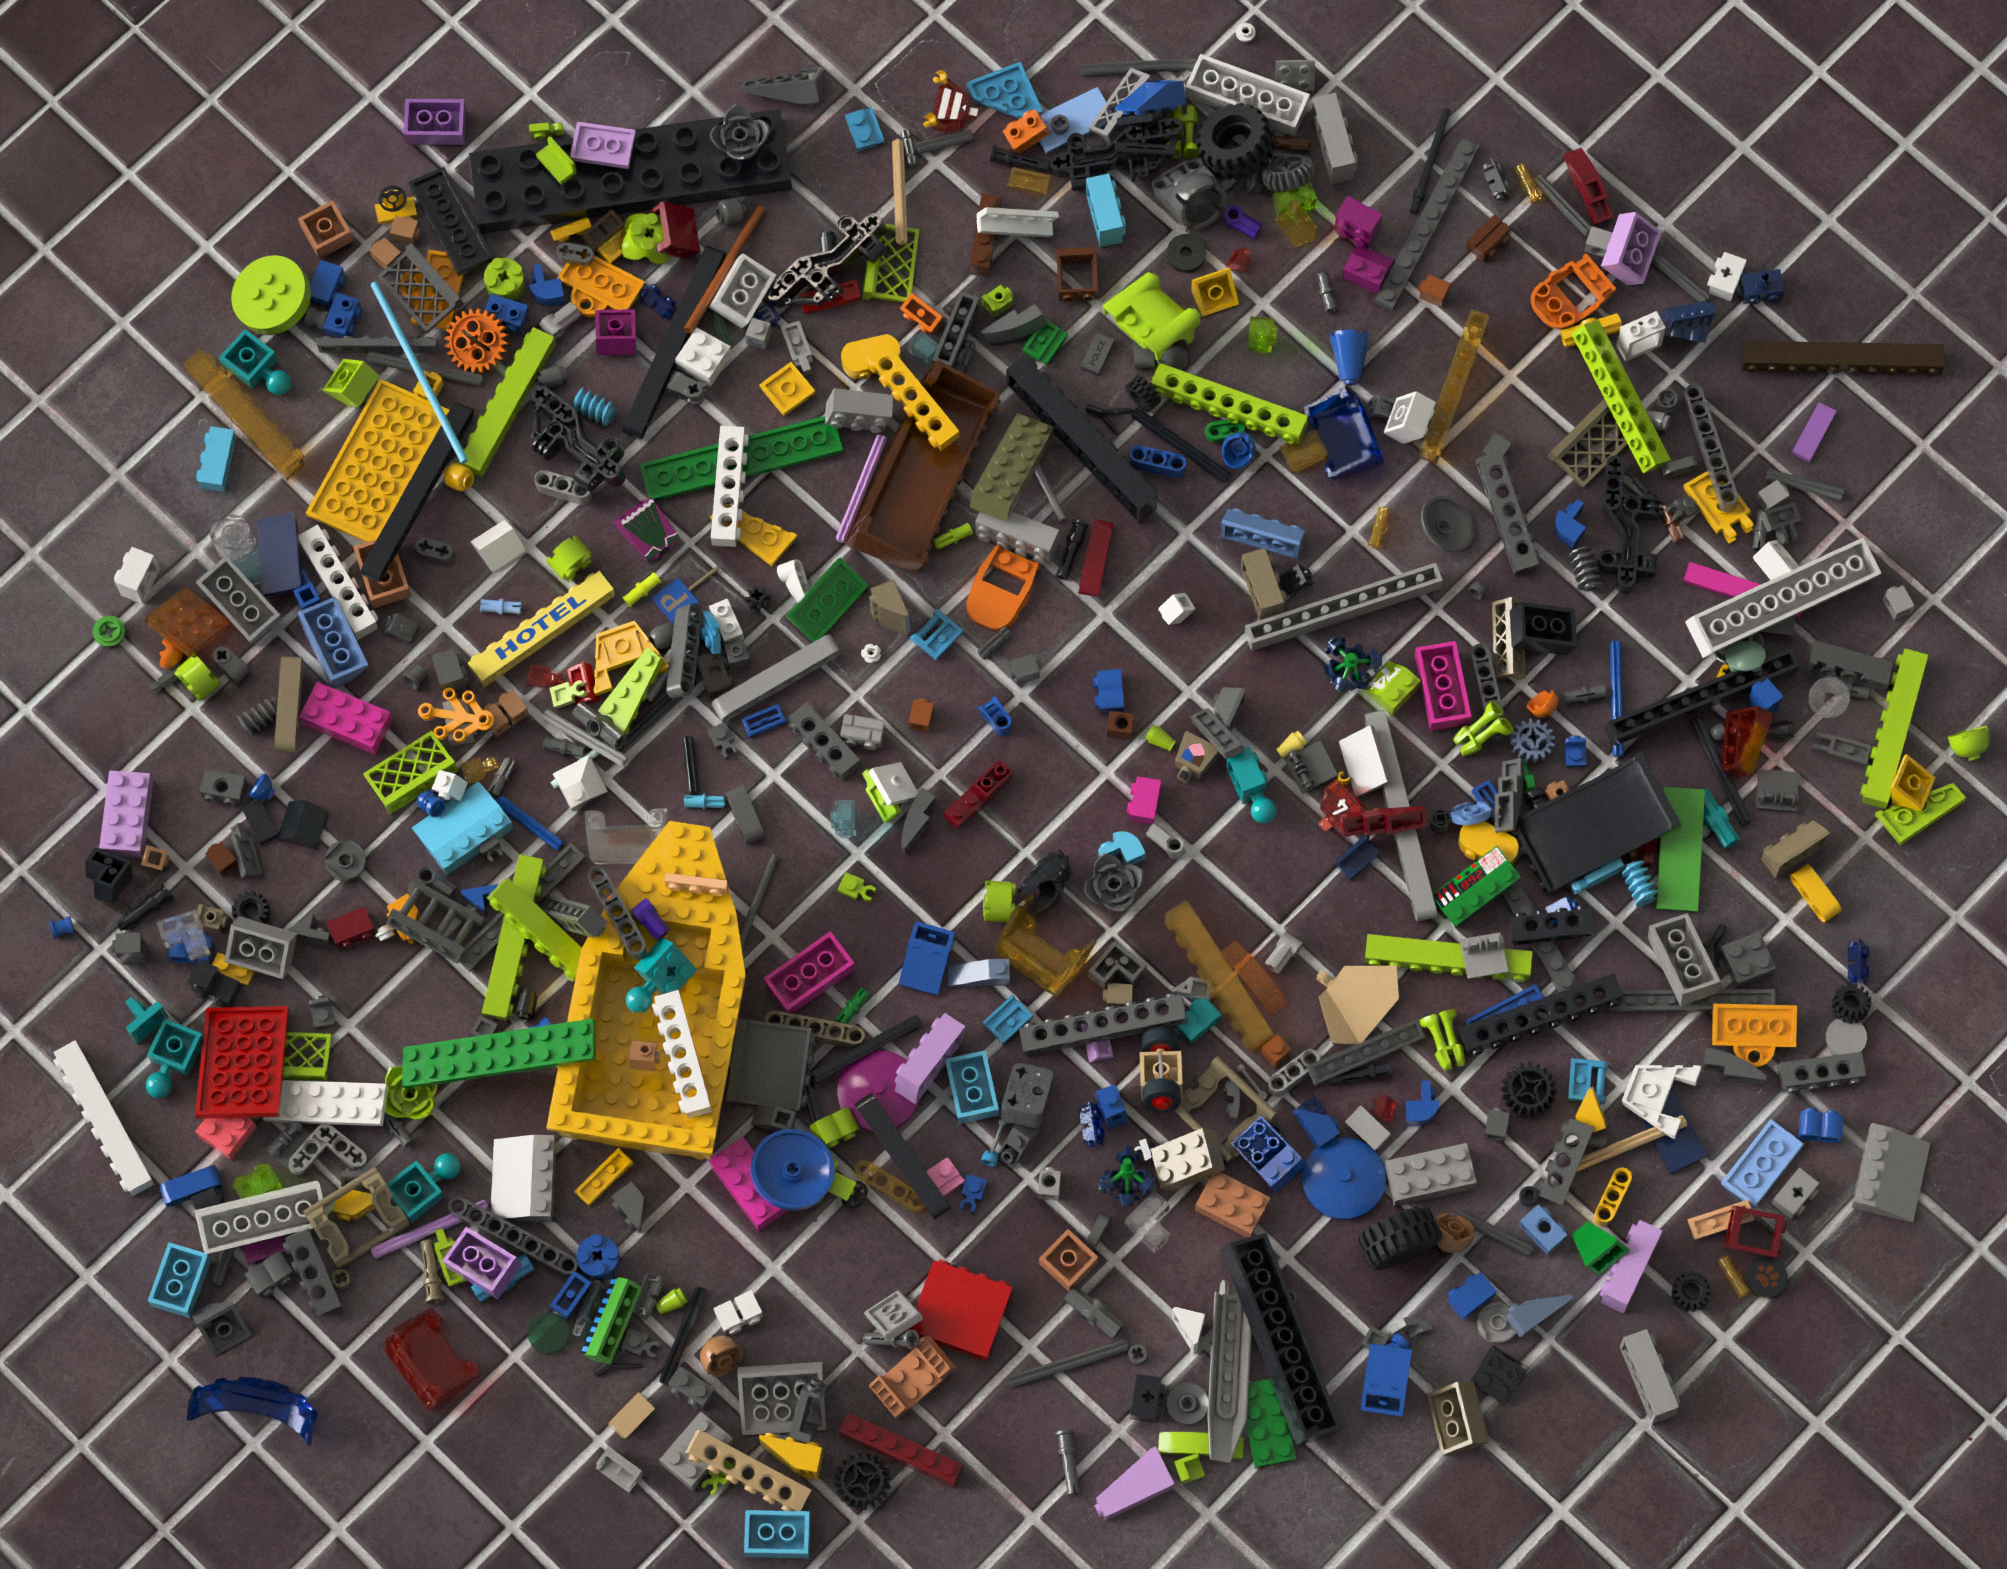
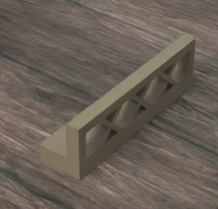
M1513 597L1492 602L1493 665L1496 680L1513 677L1518 680L1526 678L1525 650L1514 649L1511 646L1509 611L1519 602H1523ZM1505 605V612L1500 616L1499 607ZM1504 623L1506 630L1500 635V628ZM1503 643H1506V650L1501 654L1500 647ZM1505 661L1507 663V671L1501 673L1500 667Z

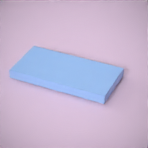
M1098 87L1041 114L1052 132L1039 141L1046 155L1066 146L1068 137L1073 133H1080L1084 137L1093 133L1089 130V127L1106 104ZM1059 114L1066 116L1069 121L1067 132L1061 135L1054 133L1051 129L1052 118ZM1058 121V128H1062V121ZM1107 121L1100 123L1097 128L1105 127L1108 124Z
M1770 1119L1723 1179L1721 1185L1742 1201L1748 1200L1750 1207L1755 1209L1804 1146V1143Z

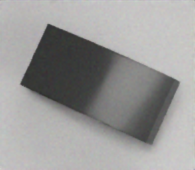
M1231 1080L1226 1081L1224 1093H1227L1226 1100L1233 1102H1229L1226 1114L1229 1115L1228 1122L1236 1124L1240 1106L1239 1087Z

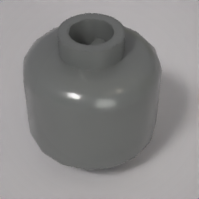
M733 197L721 200L715 212L719 222H722L724 225H731L743 220L744 214H746V207L738 198Z

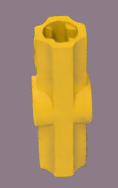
M1616 313L1600 319L1589 318L1582 321L1580 325L1561 330L1560 334L1563 345L1566 348L1577 345L1571 333L1583 324L1598 320L1607 335L1620 332V327L1622 326L1620 316Z

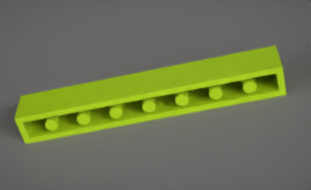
M534 327L530 333L528 332L525 335L524 345L516 351L515 361L512 366L509 365L506 369L505 379L497 385L496 395L488 401L486 413L478 419V427L475 432L469 435L468 445L463 449L468 458V462L463 465L472 469L473 474L479 477H483L537 380L536 375H539V370L543 369L556 346L554 336Z
M1906 648L1902 655L1898 654L1895 666H1899L1897 673L1893 672L1890 682L1894 686L1892 691H1888L1885 700L1886 703H1889L1888 708L1882 711L1880 721H1883L1882 728L1878 727L1875 736L1878 744L1877 747L1873 746L1870 758H1873L1872 765L1867 766L1865 773L1868 781L1867 784L1863 783L1860 795L1863 796L1862 803L1882 809L1887 807L1891 786L1896 776L1928 654Z
M519 854L513 883L534 903L536 897L540 898L542 885L539 884L541 877L545 878L547 870L544 860ZM505 918L482 1009L484 1017L507 1021L508 1016L512 1017L514 1004L511 1003L513 996H517L519 985L516 984L517 977L522 976L524 967L521 964L522 956L526 957L528 945L525 944L526 938L520 934V929L515 924L511 925Z
M1367 935L1364 964H1369V966H1397V970L1403 967L1410 968L1411 971L1415 972L1430 970L1434 974L1451 972L1454 976L1467 974L1461 944ZM1504 948L1509 972L1488 975L1494 980L1508 978L1513 979L1515 982L1529 981L1532 951Z

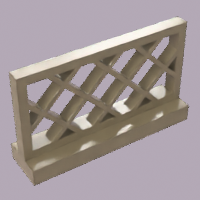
M1605 399L1547 455L1552 462L1555 461L1581 488L1606 466L1608 458L1605 460V456H1616L1628 444L1626 439H1618V429L1620 428L1615 418V425H1604V416L1608 412L1613 416ZM1592 428H1601V438H1590V430ZM1604 428H1615V439L1604 438ZM1579 441H1587V452L1577 451V443ZM1591 442H1601V452H1591ZM1605 442H1615V451L1605 452ZM1564 455H1574V465H1566L1561 458ZM1577 455H1588V465H1577ZM1591 455L1601 456L1602 464L1600 466L1591 465ZM1577 469H1588V478L1584 481L1577 476Z

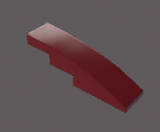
M1094 519L1078 594L1093 597L1099 596L1114 528L1113 522Z
M1425 806L1385 808L1340 816L1341 831L1344 837L1362 833L1370 836L1383 832L1391 835L1427 826Z

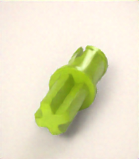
M968 523L953 530L949 529L947 533L934 538L933 544L936 549H941L952 543L957 544V541L973 535L972 529Z

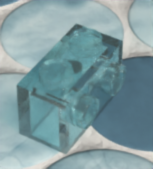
M835 800V810H831V827L835 829L836 836L841 838L856 836V800Z

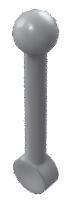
M1238 1065L1237 1070L1243 1073L1259 1096L1265 1100L1267 1097L1266 1092L1260 1090L1245 1071L1244 1065Z

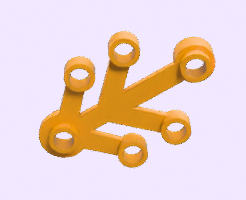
M446 688L443 691V696L447 701H450L455 711L437 709L429 703L422 704L418 709L419 716L425 721H430L434 717L453 720L444 727L438 726L434 729V735L439 740L445 739L447 734L465 722L472 724L464 730L457 729L453 733V738L458 743L464 742L468 736L477 730H489L494 724V716L491 712L481 709L472 691L464 692L462 699L471 706L475 715L468 714L456 697V692L452 688ZM448 692H453L451 697H447ZM468 695H472L470 700H466ZM425 708H429L427 713H423ZM487 717L486 722L481 723V719ZM440 730H443V734L441 736H438L437 733ZM463 733L462 738L457 739V735Z

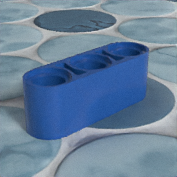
M1141 445L1133 446L1130 450L1129 461L1135 469L1173 478H1181L1186 473V459L1180 454ZM1142 455L1143 458L1140 460L1134 459V456ZM1156 459L1163 461L1161 464L1153 463ZM1174 464L1182 465L1179 469H1175L1172 466Z
M213 1165L161 1184L159 1188L165 1206L171 1207L191 1200L190 1197L211 1187H214L216 1191L223 1186L217 1166Z

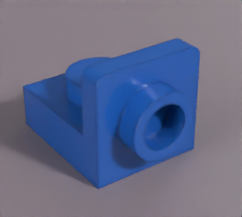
M1578 735L1566 738L1564 744L1566 768L1586 767V738H1581Z

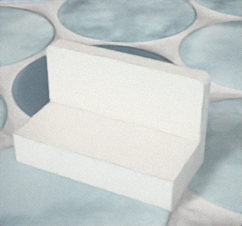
M1778 540L1768 542L1753 556V559L1770 580L1799 567Z

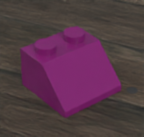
M1358 245L1351 253L1344 267L1343 280L1378 294L1395 259Z
M635 309L595 310L596 355H636Z

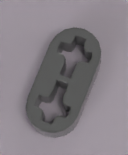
M561 243L556 249L558 259L564 263L588 266L594 260L593 251L588 246ZM568 249L569 253L563 256L562 252ZM584 253H588L589 257L582 259L581 256L584 255Z
M1689 456L1661 466V471L1664 478H1672L1698 469L1700 465L1696 456Z
M430 538L419 539L415 546L420 557L440 563L450 562L454 555L449 544ZM425 544H428L430 549H426L425 552L422 551L421 546L424 547ZM444 549H447L448 554H445L444 557H441L440 552H443Z
M1102 1212L1085 1242V1245L1093 1252L1111 1220L1110 1216Z

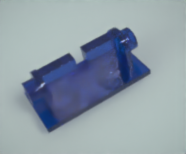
M644 283L643 285L646 287V290L642 289L640 291V299L650 307L657 302L658 304L653 310L662 318L670 319L673 315L672 310H677L676 302L669 296L664 297L660 293L662 290L655 284L649 285Z
M1859 939V945L1858 942H1850L1848 946V961H1855V964H1848L1847 979L1852 984H1856L1860 980L1864 985H1867V978H1869L1867 958H1869L1870 952L1869 947L1861 939Z
M1088 1102V1105L1080 1106L1081 1109L1079 1110L1081 1125H1089V1127L1082 1129L1083 1142L1086 1144V1147L1094 1146V1142L1103 1146L1105 1133L1100 1123L1102 1117L1101 1110L1098 1105Z

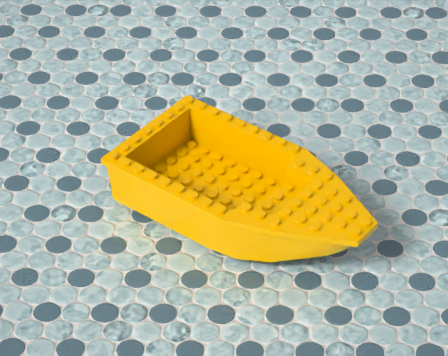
M669 821L616 890L645 941L647 953L658 941L651 936L643 924L640 925L630 912L645 898L652 903L657 910V914L670 928V931L663 938L674 943L697 969L682 986L679 993L712 1112L689 1119L686 1113H681L678 1102L682 1101L681 1094H676L673 1084L677 1079L675 1074L671 1075L668 1062H671L670 1054H665L663 1043L666 1042L665 1035L660 1036L657 1025L661 1023L659 1016L655 1017L652 1004L656 1003L654 997L658 996L656 991L652 994V1004L646 1012L634 1013L627 1007L626 995L629 990L634 987H643L646 981L634 969L640 960H635L628 954L605 910H603L601 916L608 923L604 926L605 930L598 937L592 938L588 936L581 949L567 1022L592 1018L596 1020V1061L558 1066L546 1128L547 1130L557 1131L561 1136L569 1137L572 1140L581 1139L610 1146L710 1160L714 1150L746 974L737 914L729 887L727 895L713 896L710 892L695 894L686 889L672 891L668 889L669 887L665 886L664 882L665 873L726 880L710 827ZM615 910L612 915L618 917L622 915L623 911ZM626 927L622 930V933L629 934L633 929ZM638 944L632 947V950L636 952L642 949V946ZM668 1013L665 1018L672 1020L676 1014ZM674 1032L670 1038L678 1039L681 1033ZM632 1041L657 1043V1050L661 1051L660 1064H656L655 1071L630 1069L629 1056ZM680 1051L676 1054V1058L679 1059L684 1058L686 1056V1052ZM684 1071L681 1077L688 1078L692 1072ZM690 1090L686 1096L692 1098L697 1094V1091Z

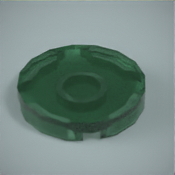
M552 1312L541 1313L535 1316L527 1329L528 1340L532 1348L539 1353L545 1355L557 1353L568 1342L569 1327L565 1319L559 1314Z

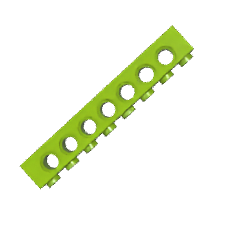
M1599 320L1583 324L1571 334L1642 473L1660 469L1661 466L1671 461L1605 330Z
M1159 363L1151 381V386L1156 389L1155 391L1159 393L1160 397L1171 398L1179 404L1185 403L1195 410L1207 411L1215 417H1224L1234 424L1242 422L1251 430L1263 431L1270 437L1282 438L1290 444H1300L1308 426L1307 415ZM1172 383L1177 384L1176 387H1169ZM1189 390L1196 391L1194 394L1187 393ZM1207 397L1215 398L1211 401L1206 400ZM1227 403L1233 404L1232 407H1225L1224 405ZM1250 410L1251 413L1244 414L1243 411ZM1262 417H1269L1270 419L1267 420V421H1264V420H1262L1261 418H1262ZM1286 423L1289 426L1281 427L1280 424Z

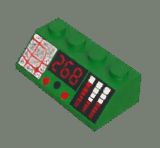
M1496 846L1432 895L1454 927L1457 928L1520 881L1522 877L1500 848Z

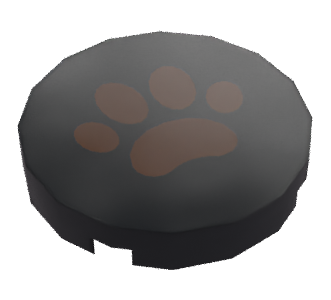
M1760 1257L1753 1260L1745 1274V1281L1749 1291L1756 1297L1767 1299L1780 1295L1785 1289L1788 1280L1784 1265L1772 1257Z

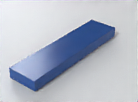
M1534 984L1465 1020L1464 1025L1542 999L1544 996L1537 984ZM1485 1033L1478 1034L1477 1038L1482 1037Z

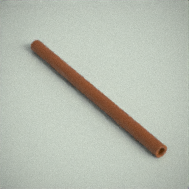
M757 205L685 325L684 330L687 333L692 334L765 213L764 207Z

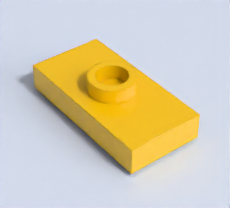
M624 227L596 250L610 264L622 255V241L626 235Z

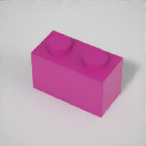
M1137 776L1136 783L1132 782L1130 795H1133V801L1128 802L1127 814H1130V821L1153 825L1160 795L1161 780Z

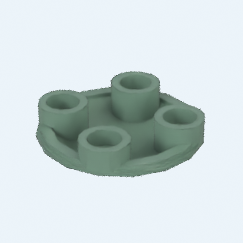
M1744 640L1732 644L1726 650L1725 658L1729 664V669L1733 672L1750 670L1757 672L1762 668L1766 653L1760 644Z

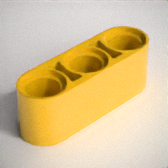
M1809 864L1804 865L1790 875L1794 886L1822 922H1827L1842 911L1838 901Z
M1627 1168L1615 1170L1597 1206L1594 1222L1600 1227H1607L1611 1224L1632 1179L1631 1172ZM1622 1175L1626 1177L1627 1182L1620 1183L1616 1177ZM1613 1193L1617 1195L1618 1200L1610 1201L1607 1195ZM1599 1213H1608L1609 1219H1601Z

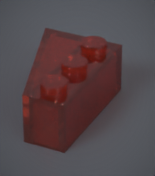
M1760 706L1726 712L1722 757L1723 771L1735 777L1754 773L1774 713Z

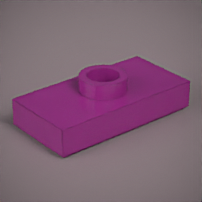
M284 1235L242 1245L247 1264L251 1265L264 1261L279 1251L282 1255L286 1254L283 1243H285Z

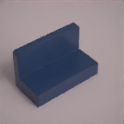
M1364 835L1337 859L1336 867L1350 881L1381 853L1369 841L1370 836Z

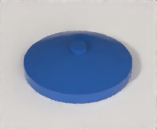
M784 1129L768 1135L759 1143L751 1160L750 1174L756 1191L765 1201L780 1209L796 1211L810 1208L826 1196L834 1178V1162L829 1149L813 1134L798 1129Z
M1347 1137L1330 1139L1322 1146L1316 1147L1305 1162L1307 1166L1303 1168L1302 1174L1304 1193L1309 1203L1326 1217L1335 1220H1354L1372 1211L1383 1196L1386 1173L1382 1160L1375 1150L1360 1140Z

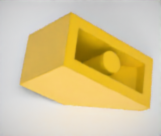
M1590 1087L1575 1117L1576 1120L1595 1127L1593 1132L1605 1129L1607 1123L1594 1087Z
M352 1190L335 1201L333 1212L335 1216H338L337 1219L349 1222L350 1219H359L375 1209V1206L371 1201L370 1193Z

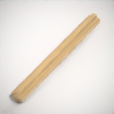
M896 139L892 141L896 243L903 245L908 242L904 145L902 140Z
M1681 1115L1679 1117H1676L1678 1119H1681V1125L1679 1129H1682L1687 1126V1122L1684 1116ZM1652 1127L1582 1157L1577 1172L1666 1134L1658 1128Z

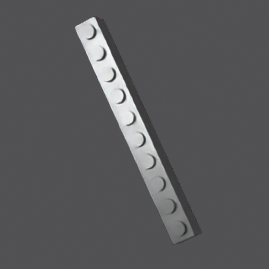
M1433 563L1245 625V636L1251 651L1261 649L1442 589L1443 579L1437 564Z

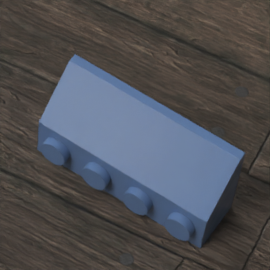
M1227 509L1221 523V538L1260 549L1265 548L1267 551L1298 559L1305 538V530L1296 525H1284L1278 520H1266L1257 514H1245L1240 509Z
M336 597L298 612L299 622L331 688L351 682L368 667V663Z

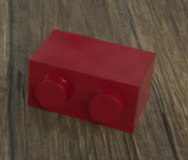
M365 907L327 922L337 949H348L353 946V943L360 940L367 941L373 937L372 935L376 934Z

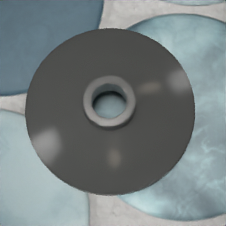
M1189 1382L1178 1384L1168 1394L1167 1410L1170 1416L1181 1424L1197 1423L1204 1418L1208 1411V1396L1203 1388L1197 1384ZM1190 1402L1192 1406L1187 1409L1183 1404Z

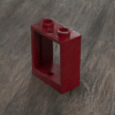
M1732 1206L1724 1247L1777 1258L1783 1246V1242L1780 1241L1781 1234L1785 1233L1787 1222L1784 1221L1785 1216ZM1743 1213L1776 1220L1770 1251L1737 1244Z

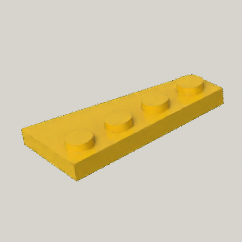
M724 504V507L726 508L732 507L728 504ZM742 511V521H738V528H741V538L737 541L770 566H773L798 538L797 534L789 533L779 526L766 523L758 517H752ZM725 521L722 525L728 527L732 522Z

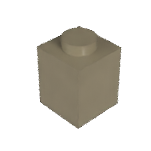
M1108 983V990H1103V1002H1107V1007L1117 1006V1008L1132 1002L1133 984Z

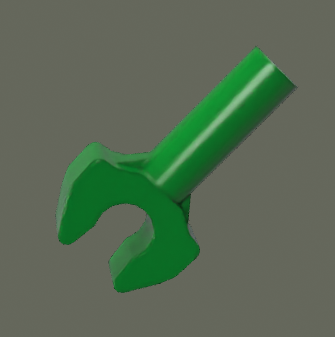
M1522 757L1521 759L1524 760L1523 787L1527 794L1534 790L1535 781L1533 774L1530 775L1525 757Z

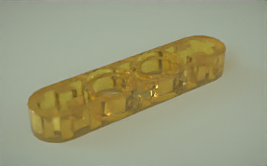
M862 1160L856 1164L855 1175L862 1182L914 1213H920L925 1209L922 1202L921 1206L917 1205L916 1207H913V1201L910 1199L907 1200V1203L904 1202L908 1198L909 1192L912 1193L910 1195L912 1199L918 1200V1196L912 1187L869 1161ZM860 1167H868V1172L874 1174L872 1181L869 1180L871 1179L869 1174L864 1173L861 1175ZM884 1176L888 1182L885 1186L880 1187L876 1184V1179ZM903 1187L905 1195L896 1197L893 1193L894 1189Z

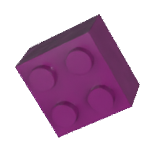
M1347 196L1336 214L1334 231L1343 238L1347 237L1353 240L1356 245L1370 248L1381 229L1382 214Z

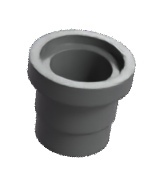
M417 665L402 677L410 688L417 690L428 674L423 667Z

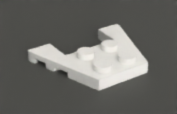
M1635 1065L1622 1099V1105L1669 1137L1675 1139L1681 1125V1119L1664 1115L1662 1111L1674 1080L1696 1086L1701 1066L1683 1067V1065H1675V1067H1662V1065Z

